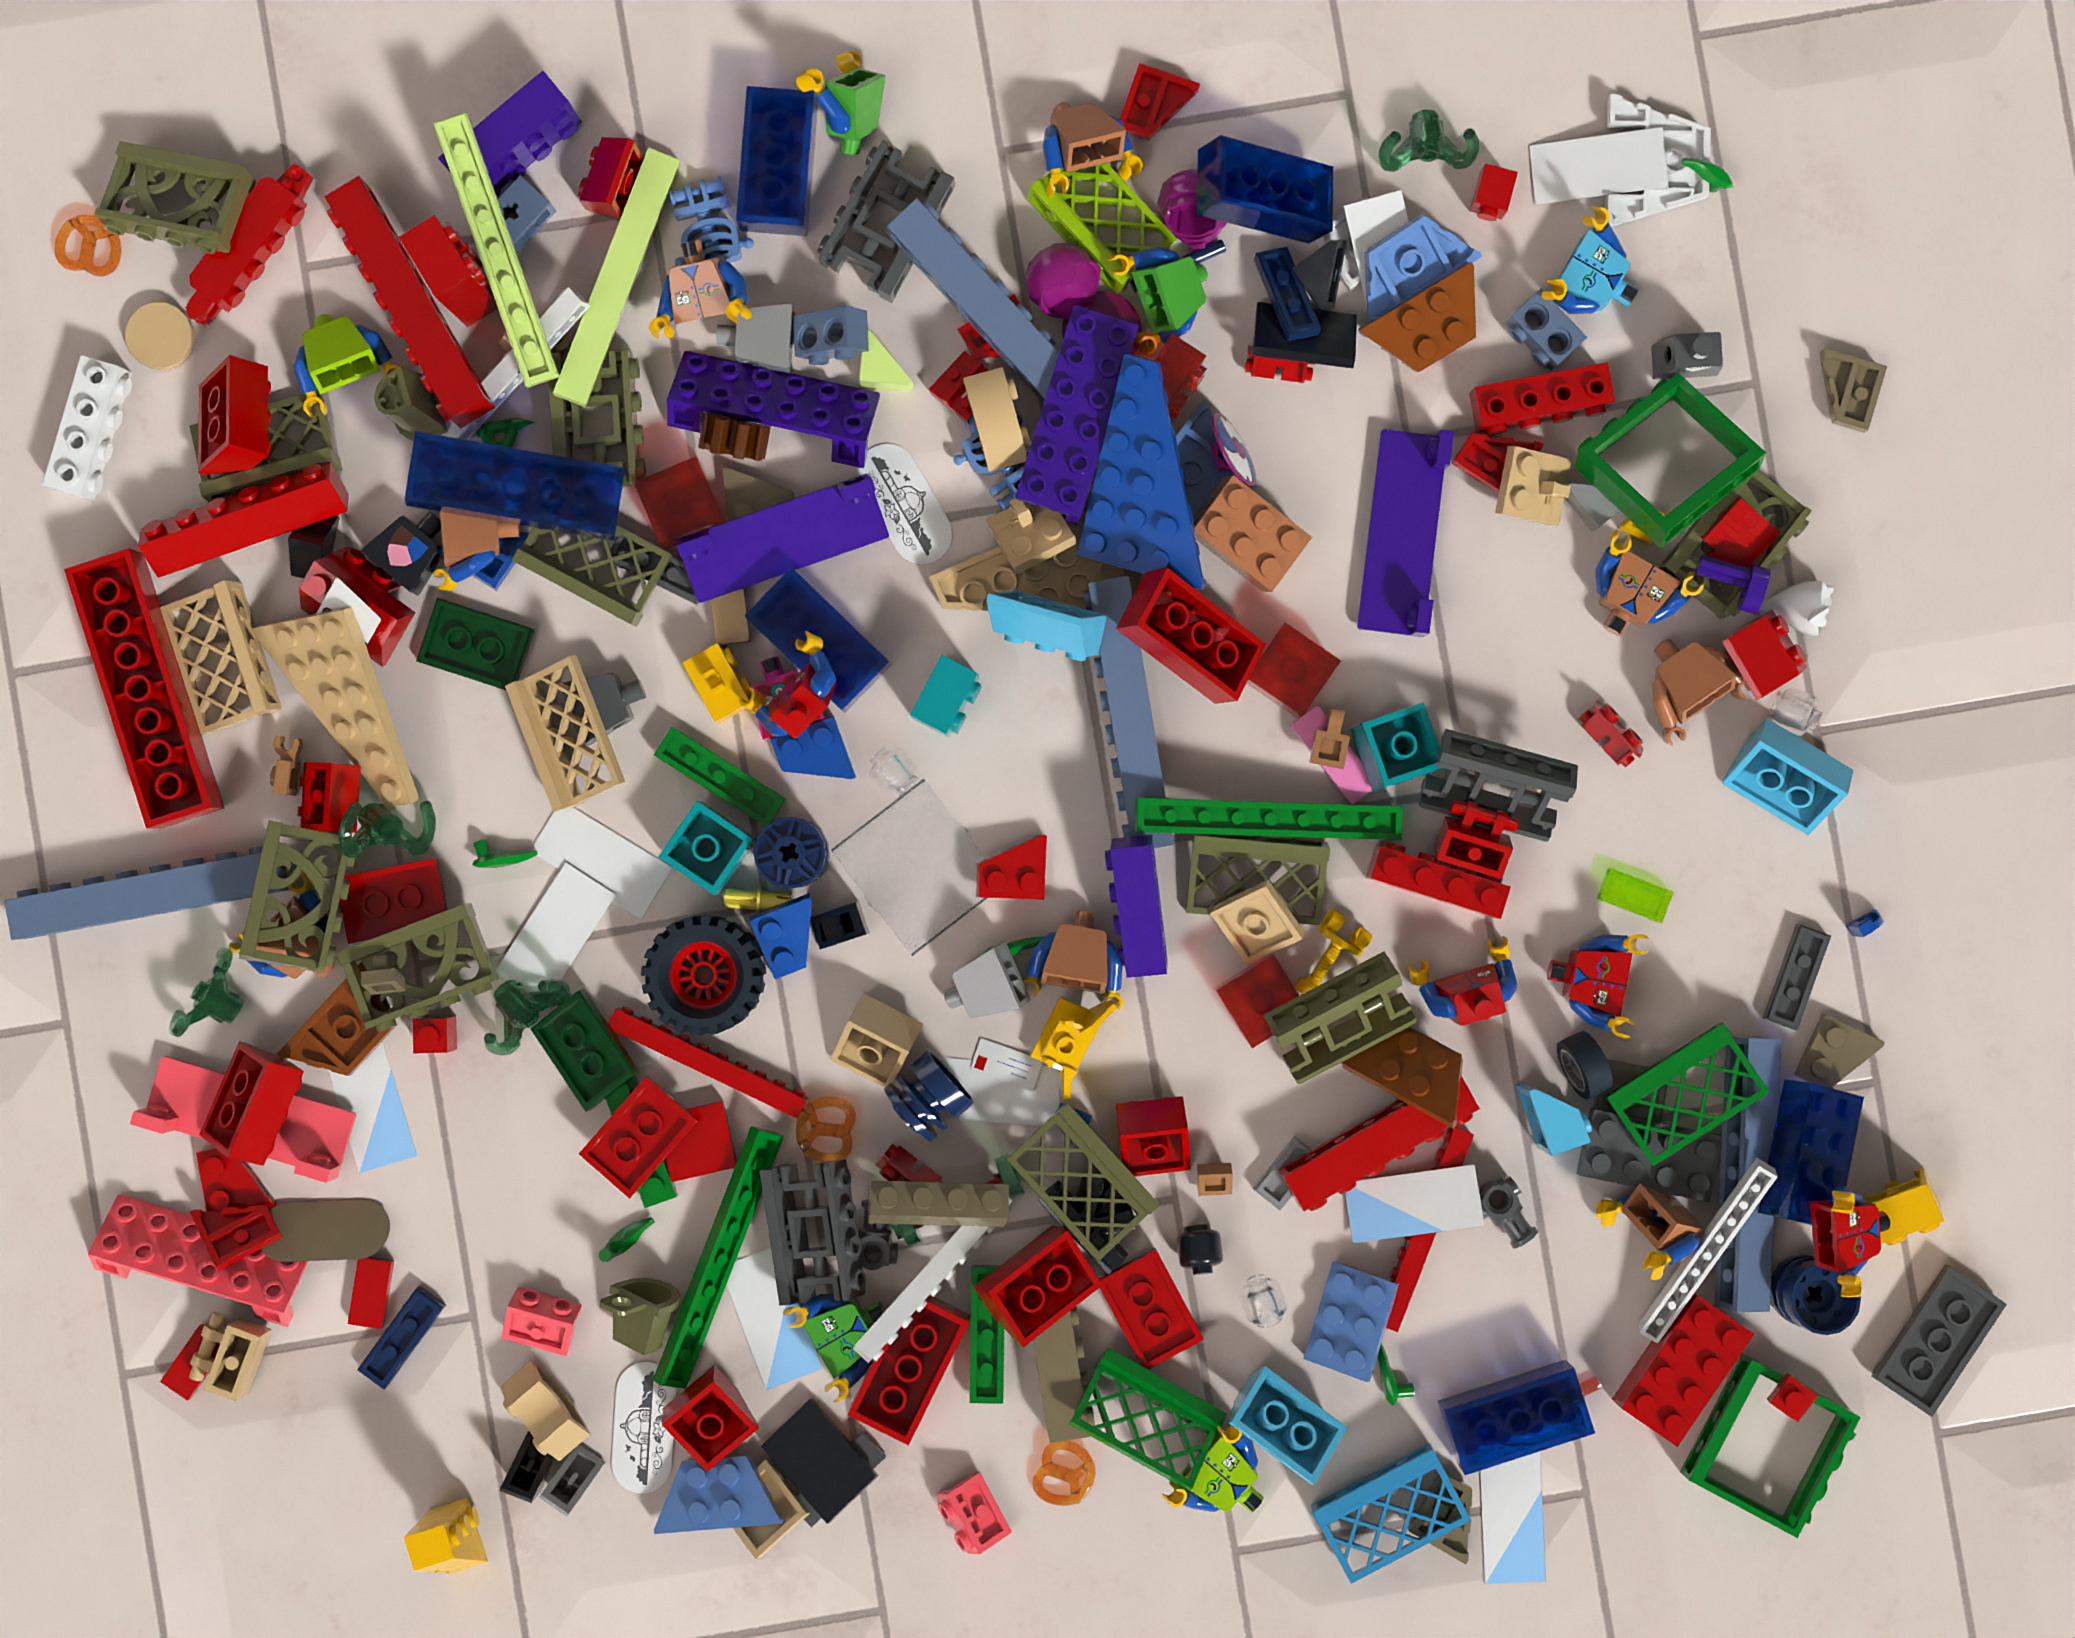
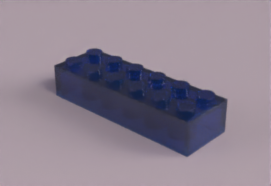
M415 431L404 500L406 506L614 541L625 468Z

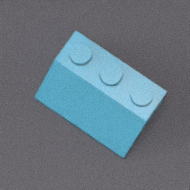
M1017 590L988 593L986 601L993 632L1004 634V640L1018 644H1024V640L1035 643V649L1045 652H1055V649L1066 651L1065 657L1078 661H1085L1086 657L1099 655L1107 618L1106 614Z
M1765 718L1746 740L1725 775L1722 784L1806 835H1809L1846 797L1849 792L1853 769L1770 719Z
M1266 1366L1251 1373L1234 1401L1229 1424L1311 1485L1316 1483L1348 1428Z

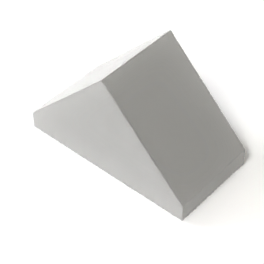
M1569 484L1571 485L1569 498L1565 499L1591 531L1602 526L1620 511L1595 486Z
M579 1444L569 1454L539 1498L567 1517L605 1462Z

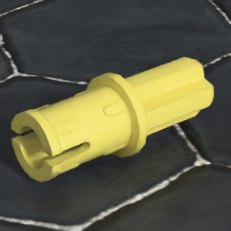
M758 887V890L727 888L724 892V906L726 908L756 910L757 914L760 911L790 901L792 892L762 890V887Z

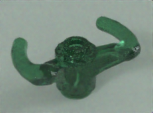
M1429 109L1421 110L1412 116V121L1409 123L1410 136L1392 155L1393 148L1401 140L1400 133L1392 131L1383 140L1379 148L1378 160L1381 168L1389 172L1398 171L1409 161L1417 159L1424 162L1440 159L1455 169H1464L1469 167L1478 155L1480 149L1479 138L1474 129H1466L1463 137L1467 143V149L1461 152L1444 134L1443 121L1439 119L1438 113Z
M423 801L420 804L423 816V830L418 838L403 828L400 818L386 805L370 803L362 808L358 802L351 803L343 815L339 827L338 840L341 853L346 857L355 858L360 856L369 846H385L389 844L402 845L410 854L415 856L426 853L434 839L436 830V815L431 802ZM358 818V822L362 826L352 837V830ZM401 834L404 835L407 839L404 840L401 837Z
M224 947L216 952L215 956L218 961L213 968L212 979L210 978L206 983L201 980L193 990L190 998L194 1000L192 1006L194 1008L187 1014L183 1010H176L169 1024V1032L173 1037L182 1036L190 1025L207 1017H211L220 1023L225 1021L230 1024L240 1012L244 1000L239 998V993L228 988L227 971L231 967L233 952L229 948Z
M547 979L539 982L538 989L540 991L529 992L521 982L517 983L515 980H508L501 984L495 990L493 998L496 1000L495 1006L504 1015V1041L499 1043L494 1033H487L484 1036L485 1048L490 1053L499 1056L510 1055L515 1052L521 1045L523 1030L533 1026L538 1021L539 1013L546 1008L561 1005L571 996L569 985L560 979Z

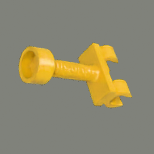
M1331 909L1324 917L1322 925H1319L1317 931L1331 939V945L1323 954L1324 956L1321 957L1322 959H1320V962L1312 971L1313 973L1310 974L1311 976L1307 978L1300 977L1294 989L1304 994L1319 986L1326 973H1328L1327 970L1330 969L1329 967L1333 965V962L1339 956L1340 950L1347 949L1360 958L1363 953L1362 951L1370 943L1372 934L1359 926L1351 934L1349 942L1344 941L1335 933L1340 930L1346 917Z

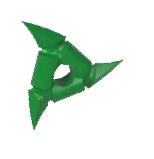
M509 418V420L488 422L487 425L484 423L476 431L478 438L481 437V440L491 452L496 454L494 473L510 456L511 453L509 451H512L518 434L517 430L535 423L534 421ZM500 431L504 432V439L501 442L495 441L494 435Z

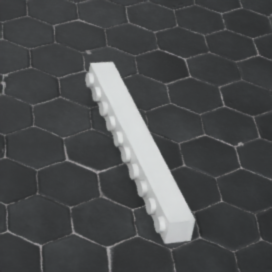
M570 287L562 290L558 295V299L549 305L540 317L550 350L591 306L578 291ZM513 349L503 355L501 362L490 369L488 376L481 382L495 408L461 429L451 420L445 422L448 432L429 441L442 456L453 458L523 381Z
M1758 1158L1754 1160L1705 1229V1233L1700 1238L1699 1247L1685 1257L1638 1323L1640 1334L1657 1344L1778 1177L1775 1168Z
M961 1226L854 1345L853 1349L868 1363L872 1359L877 1361L885 1352L882 1350L885 1344L891 1345L899 1336L896 1332L901 1326L905 1329L913 1320L911 1315L915 1311L920 1312L927 1305L925 1299L930 1294L933 1297L942 1288L939 1285L945 1278L948 1281L956 1272L953 1268L958 1263L962 1265L970 1256L967 1252L972 1247L976 1249L984 1240L981 1238L986 1231L990 1234L995 1227Z

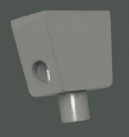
M792 304L749 308L752 311L750 319L747 320L739 313V322L736 326H717V345L735 346L734 355L737 362L782 373H791L794 339L793 316H795Z
M1006 941L954 972L952 979L956 986L944 991V999L948 1007L953 1009L964 1005L971 1018L1016 1010L1031 1001Z

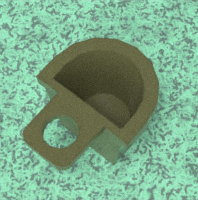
M399 367L383 377L376 387L374 399L378 410L394 422L400 434L411 441L424 443L448 432L445 421L435 405L440 402L435 392L432 394L428 392L420 379V376L424 373L421 374Z
M633 1278L610 1285L609 1293L612 1295L602 1298L600 1300V1307L613 1313V1340L644 1356L660 1349L663 1345L671 1313L678 1308L681 1295L678 1289L669 1283L648 1278Z

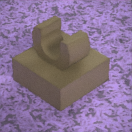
M387 954L373 956V970L361 972V985L371 995L405 991V977L394 968L393 960H388Z

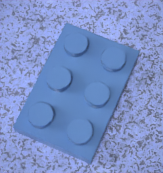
M1333 1261L1303 1359L1364 1382H1369L1399 1283L1341 1262Z

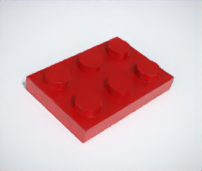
M438 858L344 876V879L351 880L346 900H339L341 912L344 913L343 922L348 944L371 940L448 910Z
M646 1076L578 1154L630 1199L699 1120L652 1078Z
M1156 1248L1120 1266L1109 1275L1106 1274L1098 1278L1102 1284L1100 1289L1137 1359L1144 1368L1149 1370L1204 1340Z

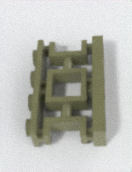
M621 349V352L609 351L610 368L600 369L586 407L612 405L614 435L584 437L583 406L571 402L572 411H570L569 401L553 395L558 378L548 381L555 489L560 493H575V490L587 491L586 474L616 472L617 486L619 488H641V479H646L645 460L640 458L639 445H644L643 426L637 423V412L642 411V399L640 391L635 392V378H640V367L638 358H633V354L629 349ZM552 353L560 375L567 355ZM619 364H622L625 408H622V399L618 394L603 395L602 379L620 378ZM624 431H626L629 475H626V465L622 461L607 462L606 446L624 445ZM571 434H573L574 445L577 448L593 447L594 463L575 464L576 478H574Z
M1385 951L1263 1015L1280 1049L1295 1042L1297 1048L1283 1054L1282 1057L1297 1084L1306 1082L1417 1022L1415 1015L1411 1011V1006L1402 992L1391 998L1387 994L1402 986V980ZM1355 1011V1017L1328 1030V1024Z

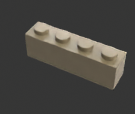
M871 1181L869 1186L868 1223L1004 1227L1009 1219V1184Z
M1077 1306L1033 1340L1049 1443L1090 1437L1069 1424L1089 1382L1087 1371L1080 1372L1078 1359H1083L1085 1356L1082 1338L1075 1339L1073 1325H1079ZM1091 1406L1085 1408L1080 1419L1092 1426L1095 1425L1093 1407Z

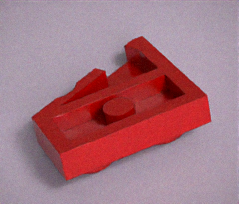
M1471 433L1451 464L1499 494L1508 446H1517L1540 452L1545 444L1539 441L1529 443L1514 441V438L1509 437L1491 438L1486 434Z

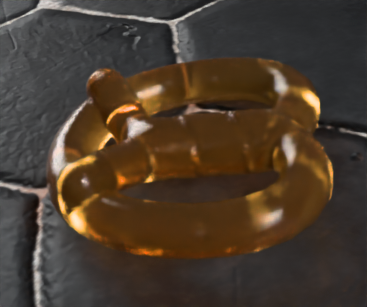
M94 215L74 216L62 225L56 236L54 245L55 257L59 264L68 270L79 271L84 269L88 273L100 277L110 275L115 271L120 262L121 242L119 235L105 230L104 224ZM85 225H92L100 229L90 231ZM74 229L83 236L78 260H70L65 253L67 238ZM109 238L111 249L107 263L104 266L94 265L93 258L97 240Z
M831 1096L817 1098L806 1104L797 1119L795 1131L796 1140L802 1152L818 1162L846 1159L852 1149L850 1132L856 1121L854 1107L845 1099ZM823 1107L840 1108L845 1112V1122L843 1124L819 1122L816 1110ZM809 1120L811 1130L806 1135V1125ZM817 1136L842 1139V1148L836 1153L820 1152L814 1149L811 1144Z
M1073 1441L1049 1443L1042 1453V1466L1033 1477V1489L1040 1499L1053 1505L1069 1506L1079 1504L1088 1495L1094 1484L1096 1475L1094 1460L1085 1448ZM1057 1450H1067L1077 1455L1084 1464L1073 1470L1054 1463L1052 1455ZM1049 1475L1068 1482L1071 1494L1057 1495L1050 1493L1043 1487V1479ZM1085 1475L1084 1481L1079 1488L1078 1479Z

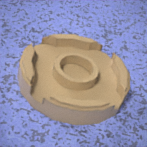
M152 302L141 306L131 315L125 327V342L129 353L139 363L149 368L170 370L178 367L189 358L193 350L191 347L193 340L195 341V330L191 320L182 310L166 302Z

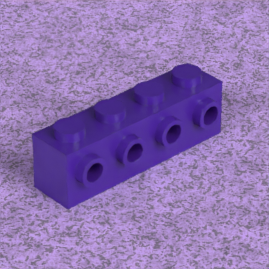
M1153 835L1113 838L1110 850L1105 851V862L1107 871L1113 870L1114 882L1109 883L1111 903H1117L1118 914L1113 915L1115 935H1121L1122 946L1117 947L1118 958L1123 966H1125L1126 978L1167 974L1168 958Z

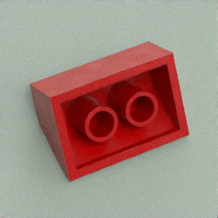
M229 355L199 384L198 474L209 475L252 470L263 459L268 457L271 449V441L268 439V425L271 420V412L268 410V396L271 391V382L268 380V366Z
M331 555L313 561L299 587L300 608L309 615L316 614L336 578H339L381 618L366 647L370 659L382 667L385 666L416 612L391 594H384Z
M239 1041L199 1135L227 1158L264 1166L267 1157L274 1149L279 1129L287 1119L288 1108L293 1096L301 1086L304 1071L287 1059L246 1042Z
M1052 1225L973 1287L990 1314L1024 1348L1099 1289L1102 1284L1069 1231Z

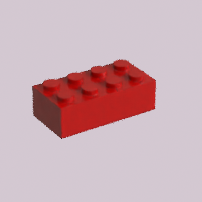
M433 215L399 236L433 295L466 327L471 326L498 309L487 275L482 268L480 269L483 266L482 261L474 249L470 248L466 240L462 239L449 222L443 224Z
M1169 568L1145 572L1116 627V630L1214 704L1238 701L1266 646L1262 640Z
M1694 1293L1659 1343L1650 1342L1612 1400L1621 1409L1678 1447L1748 1345L1754 1333Z
M932 1295L925 1299L927 1305L920 1312L915 1311L911 1315L913 1318L911 1323L905 1329L901 1326L896 1332L899 1335L891 1345L885 1344L882 1348L885 1352L877 1361L873 1359L847 1414L908 1446L970 1323L971 1317L970 1314Z

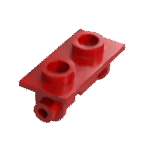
M1248 345V356H1253V346ZM1253 356V359H1246L1245 372L1251 373L1252 377L1274 379L1276 367H1281V380L1304 384L1305 380H1312L1313 368L1307 367L1308 364H1315Z
M347 546L330 554L384 594L397 590L402 586L382 568L376 567L366 560L365 555L355 548Z
M1596 700L1592 708L1595 712L1592 714L1588 709L1578 718L1582 722L1580 726L1596 742H1599L1606 735L1610 738L1602 746V749L1617 765L1622 764L1624 767H1627L1635 759L1631 755L1633 753L1638 758L1642 756L1644 749L1641 746L1643 743L1642 739L1633 729L1629 728L1626 730L1617 721L1620 717L1609 704L1606 703L1603 706L1599 700Z
M891 1144L884 1153L889 1159L883 1156L875 1165L880 1169L879 1173L887 1181L943 1183L941 1181L942 1177L924 1163L917 1173L912 1171L911 1168L918 1159L901 1145L896 1147L894 1144Z

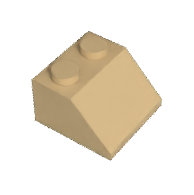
M863 993L843 1030L830 1060L885 1088L896 1080L923 1023Z

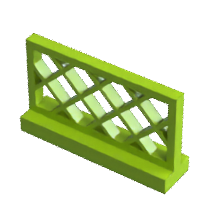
M1108 163L1095 165L1094 173L1076 172V170L1066 173L1064 169H1060L1062 174L1071 179L1070 194H1065L1064 196L1056 191L1052 198L1047 195L1046 186L1051 178V172L1042 179L1038 178L1030 185L1026 200L1066 243L1071 242L1087 250L1092 260L1097 261L1101 268L1100 279L1116 295L1126 289L1128 283L1133 280L1131 272L1136 270V266L1124 275L1110 274V272L1119 271L1122 267L1120 259L1107 261L1110 256L1114 255L1110 250L1115 251V255H1120V251L1138 252L1155 248L1154 246H1144V230L1157 231L1165 241L1158 247L1169 249L1177 241L1172 232ZM1075 179L1094 181V196L1075 195ZM1099 181L1112 182L1117 188V198L1098 197ZM1075 202L1093 203V219L1080 218L1074 212ZM1098 204L1117 205L1116 221L1098 219ZM1122 206L1135 207L1140 213V223L1121 221ZM1097 227L1116 228V243H1103L1097 237ZM1121 228L1139 230V245L1121 244Z

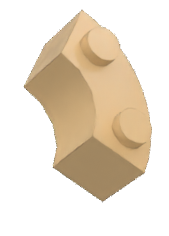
M1003 367L963 378L988 471L991 472L1026 462L1027 454L1025 447L1031 446L1026 426H1019L1012 401L1018 399L1014 380H1006Z
M532 1360L500 1386L505 1399L503 1406L511 1416H518L534 1437L532 1440L534 1446L541 1454L546 1455L548 1453L560 1461L590 1436L585 1422L567 1395Z

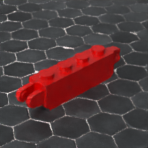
M293 163L277 180H274L272 177L260 178L246 197L229 244L231 246L229 253L216 251L214 254L205 253L189 275L190 286L196 289V292L190 298L187 307H185V312L191 320H196L197 324L210 325V322H213L212 319H215L222 309L229 313L232 308H236L245 297L244 291L249 284L257 280L264 272V264L271 254L277 253L282 248L285 242L284 237L291 227H295L301 222L305 214L304 209L307 207V204L302 200L314 178L300 166Z

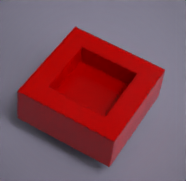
M1787 1372L1767 1397V1400L1790 1418L1799 1422L1816 1400L1818 1394Z

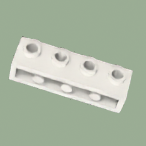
M80 356L43 480V486L91 501L95 500L96 494H99L103 487L104 478L102 473L105 463L110 460L113 453V444L111 442L114 432L122 423V405L132 389L131 372L120 366Z

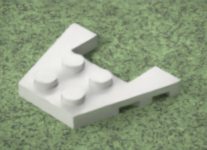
M1610 94L1607 103V128H1639L1643 130L1663 127L1669 187L1640 190V195L1608 194L1605 197V209L1609 212L1608 223L1610 226L1613 227L1706 199L1709 196V183L1703 180L1694 170L1682 165L1681 161L1683 158H1694L1710 162L1711 128L1673 114L1666 115L1652 110L1651 106L1640 102L1636 104L1622 99L1623 96Z

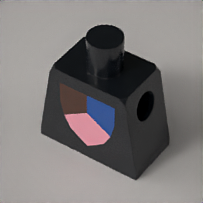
M430 510L418 524L405 516H401L370 541L361 552L409 592L419 596L442 558L438 554L442 545L433 539L441 530V520Z

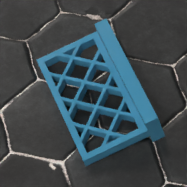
M1431 1443L1311 1505L1312 1514L1324 1532L1351 1584L1472 1521ZM1434 1469L1437 1470L1442 1479L1438 1493L1420 1488L1423 1475ZM1416 1479L1415 1486L1407 1484ZM1445 1486L1451 1497L1443 1495ZM1402 1487L1413 1491L1408 1509L1390 1504L1394 1490ZM1418 1493L1436 1498L1431 1516L1413 1511ZM1386 1495L1385 1502L1378 1500L1380 1497ZM1441 1500L1455 1504L1461 1516L1450 1522L1437 1519L1436 1516ZM1372 1503L1383 1507L1378 1525L1359 1519L1363 1506ZM1387 1509L1406 1514L1401 1532L1383 1527ZM1356 1511L1355 1517H1352V1516H1349V1515H1348V1514H1350V1513ZM1411 1516L1429 1522L1425 1535L1417 1538L1406 1534ZM1339 1519L1353 1523L1348 1540L1335 1537L1328 1525ZM1434 1523L1441 1525L1440 1527L1433 1530ZM1357 1525L1376 1530L1371 1548L1353 1542ZM1381 1532L1399 1537L1396 1550L1389 1554L1376 1550ZM1404 1539L1411 1541L1410 1543L1402 1546ZM1338 1544L1346 1546L1344 1554ZM1354 1548L1369 1553L1366 1566L1353 1572L1347 1561L1350 1549ZM1374 1555H1375V1556H1378V1557H1381V1558H1379V1559L1373 1561Z

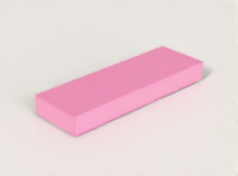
M1318 705L1290 725L1310 753L1315 730H1326L1327 716ZM1349 745L1344 769L1320 765L1349 804H1355L1372 791L1363 764Z

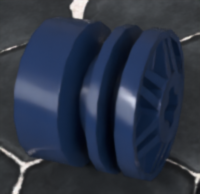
M796 817L779 818L767 824L757 836L754 846V861L761 876L772 885L785 889L805 887L817 881L825 872L830 859L829 842L823 831L813 822ZM795 844V852L799 856L797 859H789L787 862L785 860L786 853L783 852V848L791 847Z
M927 1050L910 1065L917 1077L915 1082L900 1074L897 1080L904 1091L902 1092L892 1083L887 1085L884 1091L899 1117L913 1131L918 1132L931 1142L937 1137V1133L929 1122L932 1121L938 1128L944 1130L947 1128V1123L941 1115L944 1109L958 1118L974 1101L946 1066Z
M1801 1254L1789 1257L1778 1265L1771 1276L1770 1299L1778 1315L1788 1322L1816 1334H1836L1850 1326L1859 1313L1861 1296L1841 1297L1842 1285L1837 1281L1839 1273L1815 1266V1257Z

